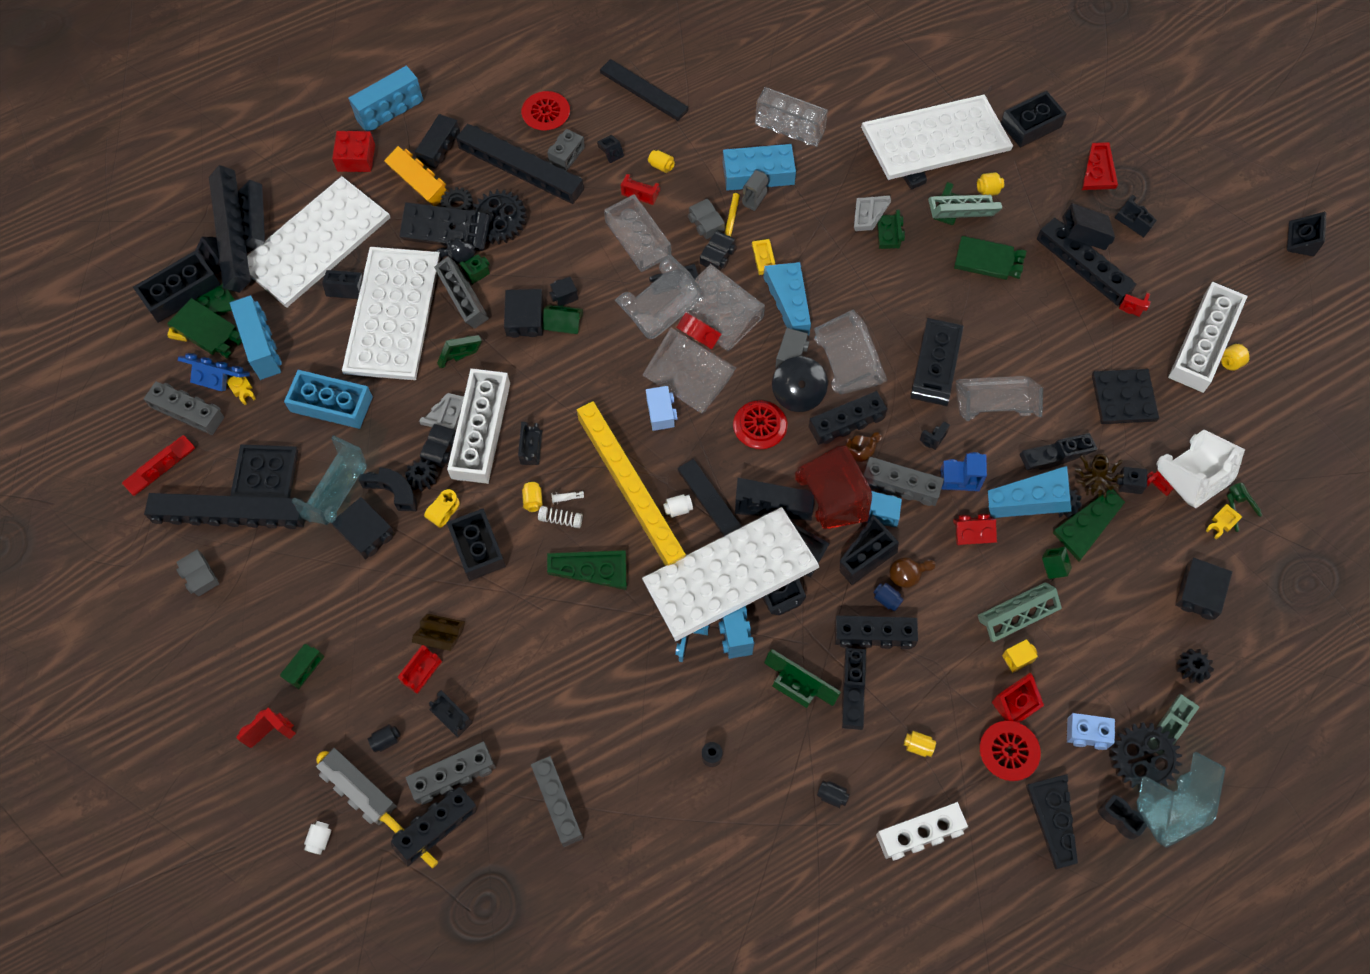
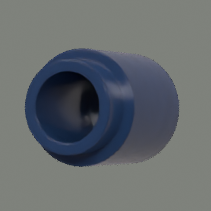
M880 583L873 592L876 594L874 599L888 610L892 609L894 612L904 600L901 594L887 583L884 585Z

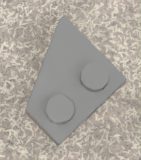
M891 197L857 198L854 222L855 231L873 230L891 203Z
M447 393L438 404L431 408L432 411L425 418L422 417L420 419V424L429 427L438 424L456 430L464 397Z

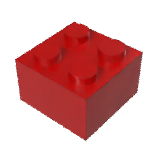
M371 131L336 132L332 160L337 172H371L375 142Z

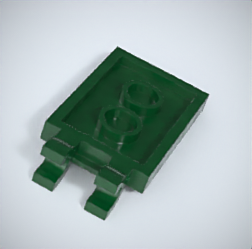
M962 236L954 269L1007 280L1008 276L1020 279L1024 266L1020 264H1023L1027 251H1014L1013 246Z
M192 298L167 323L169 328L208 353L214 355L215 352H218L226 359L232 353L229 351L230 347L224 343L228 339L238 346L242 343L240 333L236 331L235 325Z

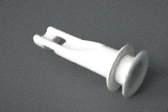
M556 492V495L552 494V503L554 505V502L558 504L561 501L584 498V492L557 494Z

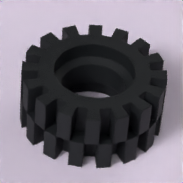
M455 187V190L450 188V192L446 190L444 192L445 195L441 197L442 207L468 211L474 210L472 196L468 190L464 191V188L460 190L458 187ZM456 201L464 202L463 205L459 207L451 206V204Z

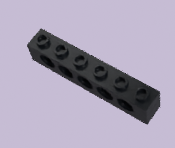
M1053 218L1040 230L1036 240L1115 305H1120L1126 294H1132L1137 284L1121 272L1117 266H1114L1103 255L1094 250L1091 245L1068 238L1064 223Z

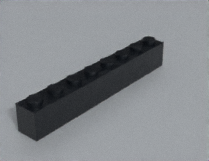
M467 123L456 137L459 149L571 204H574L584 191L583 179L578 175H573L563 168L552 165L549 161H544L534 154L525 152L522 148L515 147L506 140H501L491 133H486L477 126Z
M218 165L209 176L222 283L224 289L240 293L249 284L251 279L235 170Z
M149 493L144 515L155 524H162L163 522H170L175 525L189 523L196 526L201 524H209L211 526L227 524L231 527L247 525L252 528H257L258 526L277 528L279 526L296 529L297 527H304L307 506L302 499Z

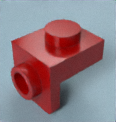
M1146 293L1143 300L1126 294L1119 309L1140 317L1142 312L1147 311L1151 303V301H1148L1150 294Z
M1152 471L1147 475V487L1153 483L1166 496L1174 490L1159 471L1156 473Z

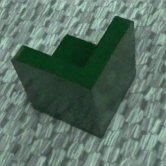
M1066 547L1046 549L1042 560L1048 578L1068 577L1072 566Z

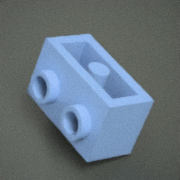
M668 386L646 389L652 431L675 427L674 420H677L676 409H672L671 405L674 403L673 392L669 393Z
M1072 713L1067 718V742L1073 743L1074 746L1086 747V745H1091L1095 749L1106 750L1114 744L1115 719Z

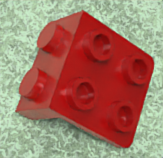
M268 707L266 710L260 711L256 715V719L250 724L242 727L236 738L241 743L252 748L274 728L288 739H291L296 733L292 730L294 725L288 718L284 717L280 712L276 714Z

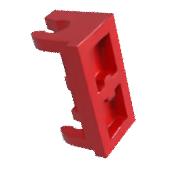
M626 174L621 183V195L654 205L660 192L658 183H655L654 187L632 180L630 174Z
M422 645L397 678L403 685L418 694L440 666L442 660L435 653L430 652L426 646Z

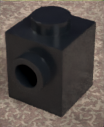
M570 276L550 284L551 291L549 295L552 302L556 301L558 306H564L578 300L577 289Z
M1123 467L1120 473H1117V475L1124 474V477L1119 478L1115 482L1119 485L1118 492L1142 494L1147 488V469Z

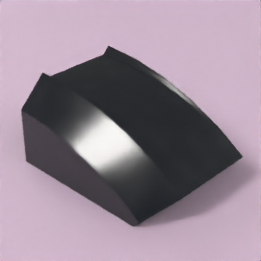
M798 578L763 596L762 599L770 613L779 616L799 607L805 600L806 594Z

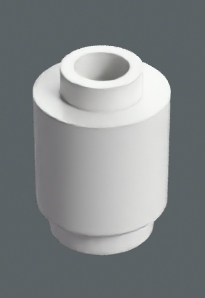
M683 494L668 498L666 503L663 504L666 515L670 514L671 518L693 510L689 495L684 496Z
M319 821L315 825L311 824L304 843L306 845L305 851L321 855L322 850L326 848L332 831L328 829L329 824Z

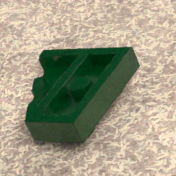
M223 284L195 299V301L217 315H225V312L232 311L230 302L235 301L228 289L223 288Z
M479 335L447 340L437 362L439 368L446 367L445 363L449 360L454 359L457 362L466 356L476 353L482 341Z

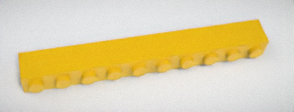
M594 401L578 408V420L665 566L672 565L685 558V552Z

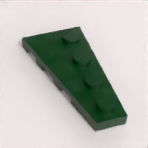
M1113 489L1108 490L1106 498L1103 495L1055 529L1053 534L1080 562L1125 501Z
M626 550L547 553L548 575L627 590Z

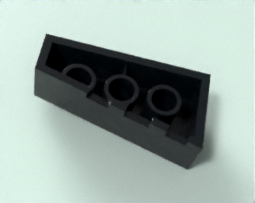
M743 478L737 479L735 514L762 516L764 513L769 514L782 507L789 519L812 520L814 492Z

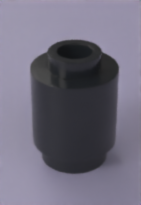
M388 724L372 733L371 737L368 738V742L375 753L378 751L382 752L399 742L398 738L401 735L396 726L392 727Z
M715 742L705 744L702 748L703 763L708 767H716L721 763L723 755L721 746ZM715 752L716 754L714 756H711L708 753Z
M823 780L817 796L821 798V801L840 809L841 805L846 806L850 794L847 793V788L831 781L826 782Z

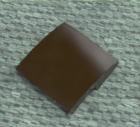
M427 613L420 620V628L413 634L412 643L451 651L462 633L465 621Z

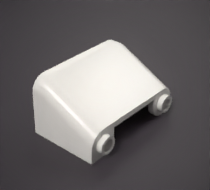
M1206 430L1194 434L1190 440V449L1174 460L1171 455L1166 454L1157 461V469L1184 501L1194 508L1202 505L1235 480L1245 449Z

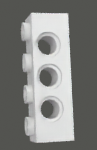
M958 802L881 830L876 836L885 858L892 857L894 861L904 857V852L912 850L913 853L925 849L924 845L932 843V846L944 842L943 838L951 835L952 839L964 834L963 830L968 825ZM939 820L944 821L947 824V830L939 829L937 822ZM918 828H924L927 831V838L919 836ZM898 836H906L908 845H901L898 842Z

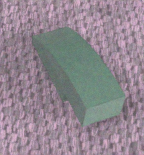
M1180 693L1158 724V726H1162L1161 733L1165 731L1170 732L1167 737L1168 739L1176 738L1172 743L1173 746L1199 709L1198 705ZM1151 737L1147 742L1148 747L1152 750L1155 749L1157 741ZM1159 750L1156 753L1159 755L1163 754L1164 750Z

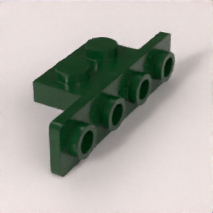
M771 649L764 663L780 673L772 687L806 708L815 696L834 706L841 693L838 689L775 650Z

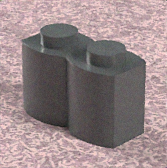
M755 170L743 186L744 196L742 203L753 211L758 208L767 195L768 177L765 173Z
M708 199L689 207L688 218L692 224L695 223L700 236L703 235L705 239L712 237L716 230L719 232L725 230L723 219Z
M198 549L176 562L179 567L176 570L182 579H186L187 583L185 586L191 594L195 593L199 597L219 585V581L207 560Z

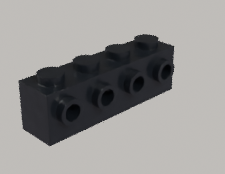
M875 391L810 418L808 427L818 445L828 444L839 436L845 437L851 431L861 430L870 423L882 421L886 416L887 407L878 391Z
M836 616L835 645H840L843 648L860 645L861 648L880 646L883 649H890L893 646H900L901 649H912L918 642L917 618Z
M461 787L456 790H450L444 796L445 799L439 803L432 804L428 808L427 813L422 817L417 816L411 821L408 828L404 831L399 830L393 835L391 840L392 849L407 867L476 813V804Z

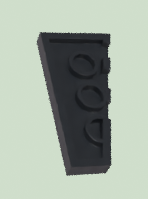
M1068 774L1026 785L1055 870L1078 863L1075 835L1073 834L1072 827L1073 817L1070 810V792H1068L1067 784Z

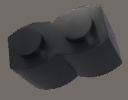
M716 230L700 255V264L720 272L722 268L724 269L727 266V258L736 251L735 239Z
M434 424L421 450L420 458L424 459V462L430 460L432 465L444 468L450 460V452L453 447L456 430Z
M1116 795L1106 799L1098 809L1099 815L1106 822L1115 825L1124 837L1131 840L1141 836L1149 825L1147 819L1141 813L1131 810L1128 803Z

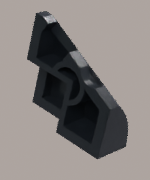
M1132 195L1115 216V219L1144 238L1157 220L1144 206H1138L1134 202L1136 197Z

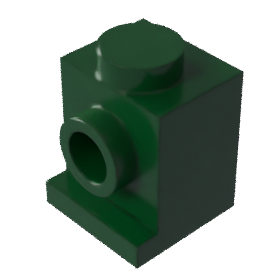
M478 254L468 261L460 263L464 275L472 285L490 274L488 260L485 257L481 258Z

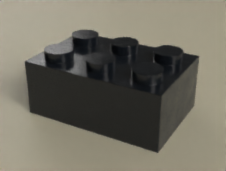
M1046 90L1005 110L1001 125L1021 148L1061 128L1067 114Z
M484 508L446 522L469 581L506 567Z

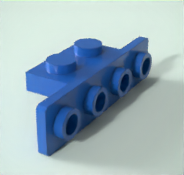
M186 353L185 356L178 357V361L192 364L190 383L218 391H226L227 375L239 378L250 376V372L244 371L243 367H229L228 363L212 362L211 358H197L196 354Z

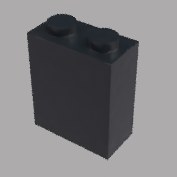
M1071 203L1062 216L1067 237L1102 250H1106L1115 239L1108 215Z
M542 289L505 290L504 329L506 337L543 336Z
M362 497L331 522L336 531L365 560L375 555L378 548L388 543L395 534L391 526Z
M1193 557L1186 565L1175 606L1180 607L1186 612L1197 613L1204 619L1215 620L1222 613L1233 571Z

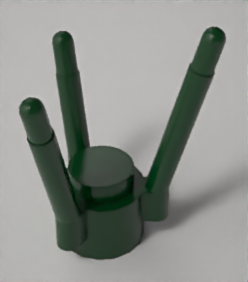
M1238 483L1229 488L1230 494L1227 497L1232 509L1236 511L1234 500H1237L1238 503L1247 500L1259 517L1262 516L1261 509L1250 496L1244 483ZM1237 522L1234 525L1235 531L1239 532V526Z

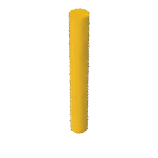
M738 193L733 194L725 234L730 237L740 197Z

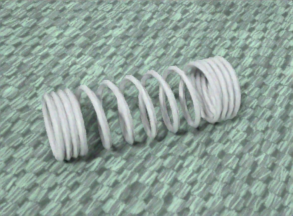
M541 506L538 520L548 522L550 519L551 522L552 508L546 521L548 508ZM556 509L554 519L551 523H553L555 520L556 524H558L560 521L561 525L565 523L566 526L570 524L571 527L574 528L581 527L583 514L576 513L572 525L573 512H571L570 520L567 524L566 519L568 511H566L565 519L563 523H561V516L563 510H561L560 518L558 522H556Z

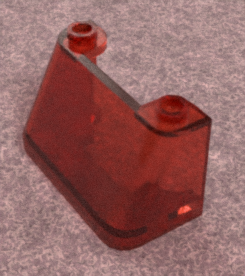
M846 445L837 446L798 467V470L795 472L796 481L802 486L808 484L818 503V510L815 512L816 520L821 523L823 529L868 521L872 502L871 488Z

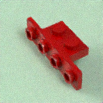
M182 435L138 468L122 484L133 496L137 495L195 449L194 445Z

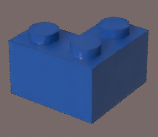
M972 452L966 454L963 462L955 459L944 461L941 467V478H944L941 489L980 491L987 477L986 455Z

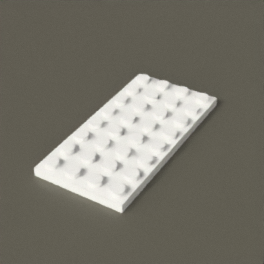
M985 95L863 122L861 126L888 180L1010 151L1013 147Z
M341 176L247 256L250 277L287 308L325 275L326 270H331L388 221L390 215Z
M370 247L342 368L343 374L416 380L437 278L434 266L440 263V252Z
M781 507L642 579L675 641H678L818 569L819 564Z

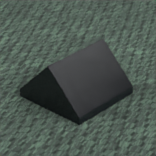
M1325 211L1289 221L1288 252L1313 257L1325 243L1327 215Z

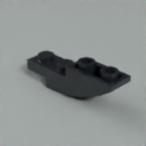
M1090 433L1057 440L1055 444L1023 450L1019 455L1027 471L1037 468L1044 470L1079 459L1080 455L1086 456L1097 450V447Z
M845 648L842 690V728L863 730L866 649Z

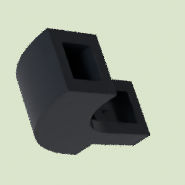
M380 467L379 474L373 472L359 474L358 481L362 488L385 489L394 494V505L398 511H417L415 495L407 480L398 472Z

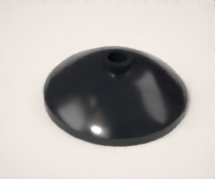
M805 356L786 359L777 367L772 378V391L776 400L781 406L794 412H806L817 407L824 399L828 388L827 376L822 366L815 360ZM800 381L805 383L803 388H800L798 385Z

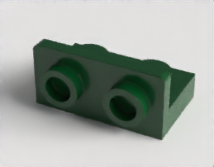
M900 209L896 210L895 215H882L878 221L879 249L900 248L901 242L905 240V231L901 229L903 227V216H900Z

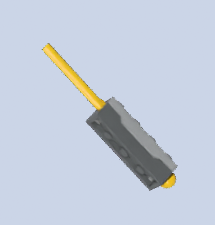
M333 748L330 752L322 751L318 754L316 759L318 765L316 767L321 771L318 775L326 783L329 781L335 784L333 789L341 797L345 794L350 799L347 803L356 811L360 808L364 812L362 817L370 824L375 822L378 825L384 822L395 833L399 830H405L390 816L397 806L338 750ZM429 852L421 856L431 868L438 864V861Z

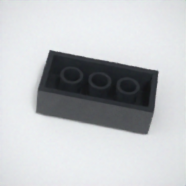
M195 250L133 286V288L157 323L179 311L191 298L194 300L220 286V283L198 251Z

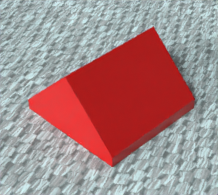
M1031 673L998 694L991 702L1005 721L1018 723L1044 706Z

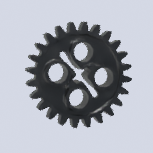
M498 189L495 194L489 191V196L483 194L484 199L478 198L479 204H473L476 210L470 211L490 215L486 242L489 240L493 245L496 240L498 245H500L501 240L507 243V238L513 241V235L519 236L518 230L523 231L522 225L526 224L524 218H527L522 200H519L517 195L513 197L512 192H509L507 195L505 190L501 194Z
M1141 722L1140 728L1136 724H1132V731L1125 727V735L1122 733L1117 734L1121 740H1114L1117 748H1110V750L1115 752L1116 756H1112L1110 759L1116 760L1117 763L1112 768L1120 769L1116 775H1124L1123 783L1130 780L1131 788L1138 784L1139 791H1142L1144 786H1146L1147 791L1151 792L1152 786L1158 791L1160 790V784L1168 787L1167 779L1175 781L1172 773H1180L1175 769V766L1182 765V763L1176 761V758L1182 757V754H1177L1175 751L1180 746H1173L1172 744L1176 738H1167L1170 733L1169 731L1161 733L1162 726H1158L1154 730L1153 723H1149L1146 728L1145 723ZM1151 737L1157 741V747L1153 750L1147 745V741ZM1129 744H1134L1137 748V752L1133 756L1127 753V746ZM1164 750L1163 754L1149 757L1148 762L1146 760H1139L1131 764L1128 763L1130 759L1144 756V752L1151 754ZM1158 758H1162L1165 762V767L1162 770L1157 769L1155 766V761ZM1138 764L1144 767L1145 771L1142 776H1137L1134 771Z

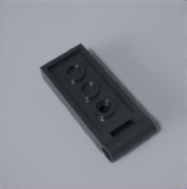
M405 202L399 237L407 241L447 246L449 240L453 242L456 238H460L464 243L472 244L475 250L484 251L490 215L475 211Z
M927 318L910 399L948 406L964 325Z

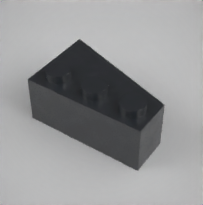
M873 515L865 529L863 528L857 540L852 543L840 560V573L851 585L855 584L898 553V540Z

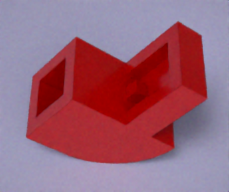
M685 312L676 327L710 349H713L721 336V333Z

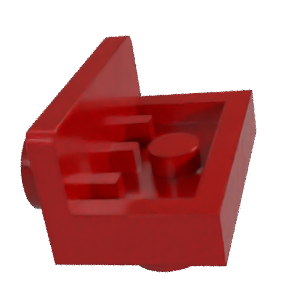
M978 514V517L970 518V515H960L959 519H953V523L956 524L957 545L997 542L996 519L990 517V514Z

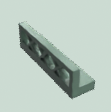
M991 195L934 196L928 199L933 218L994 216L1002 209L1001 202H993ZM981 200H986V201H987V203H980V202H981Z
M1045 582L979 614L978 619L980 623L987 627L990 640L995 642L1062 609L1057 589ZM1052 598L1054 605L1044 608L1047 600ZM1037 607L1035 615L1027 616L1031 608ZM1014 616H1021L1017 624H1010ZM1003 624L1001 631L995 634L993 627Z

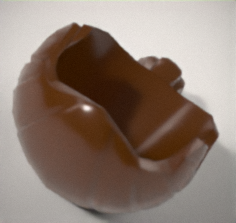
M875 432L871 437L857 435L853 437L852 441L848 438L845 452L853 461H867L869 456L872 457L876 444L882 440V435Z
M910 558L897 559L890 567V579L900 587L910 588L919 583L922 572L935 569L936 563L935 561L927 560L918 564Z

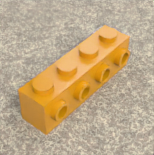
M397 146L384 161L432 206H437L441 202L442 195H445L446 184L440 178L436 180L434 178L435 174L429 168L425 170L423 168L424 164L417 158L415 160L412 159L413 155L406 148L403 151Z

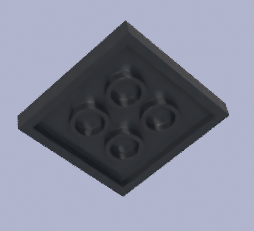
M1149 369L1093 371L1092 380L1101 424L1158 421L1159 415Z
M240 444L230 496L290 498L298 448L294 446Z

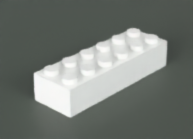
M1215 282L1211 283L1202 298L1168 378L1204 393L1212 382L1247 299L1246 295Z
M479 369L470 370L447 469L451 479L489 483L510 387L508 373Z

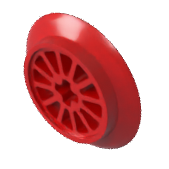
M542 91L527 98L522 106L521 114L525 123L537 130H552L565 123L570 114V106L562 95L556 92Z
M757 400L743 405L737 411L733 421V428L737 438L746 446L755 449H767L777 445L784 438L787 432V419L777 405L768 401ZM757 421H764V426L762 424L758 426Z
M1001 721L993 724L984 732L980 742V755L983 763L992 774L1008 781L1025 779L1034 773L1039 765L1041 757L1039 742L1030 729L1018 722ZM1001 735H1004L1005 742L1000 738ZM1008 735H1012L1011 742L1009 741ZM1016 737L1020 739V742L1017 744L1014 743ZM996 739L1000 745L995 744L994 740ZM1023 743L1025 748H1018V746ZM1008 746L1015 752L1011 756H1008V752H1005ZM992 747H993V748H996V749H998V750H1000V751H994V752H993V751H992ZM1024 751H1026V752H1027V756H1026V755H1023V754H1021V753H1019V752H1024ZM993 755H1001V757L995 760ZM1019 758L1025 760L1024 764L1019 760ZM1005 759L1003 766H1001L998 762ZM1008 760L1010 762L1011 769L1006 768ZM1014 761L1017 763L1019 768H1015Z

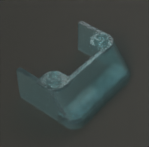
M334 435L331 439L338 454L307 503L296 498L292 500L301 518L324 525L334 522L339 507L359 477V474H363L367 467L361 448Z
M1195 752L1193 753L1191 770L1179 777L1176 792L1167 789L1146 776L1142 777L1137 808L1159 844L1169 847L1213 823L1218 812L1226 767Z

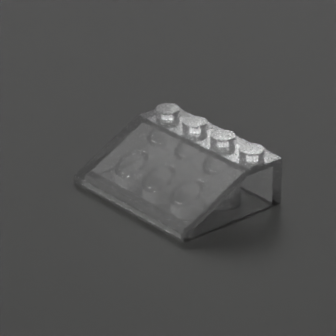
M710 264L698 275L675 306V310L682 316L687 312L721 333L716 343L729 351L764 317L765 305Z
M670 328L643 376L660 387L668 386L669 392H673L674 396L703 414L728 383L737 367L680 331Z

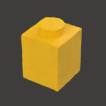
M1027 639L1007 649L1002 655L1012 673L1033 663L1038 657L1036 648Z

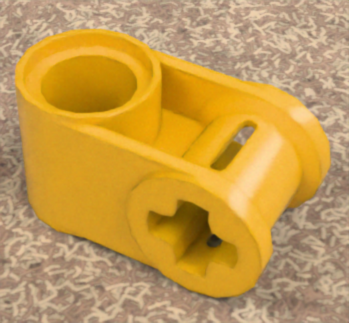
M450 489L441 492L438 498L427 508L424 517L439 528H442L459 508L460 502L456 493Z

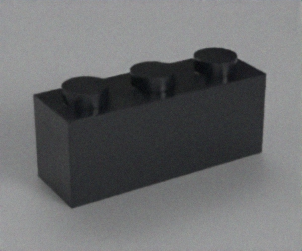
M439 114L415 150L416 158L424 165L436 169L439 163H442L444 155L451 149L453 141L460 133L457 120Z

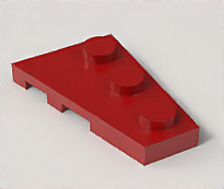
M1092 143L1082 190L1116 189L1118 182L1110 143Z

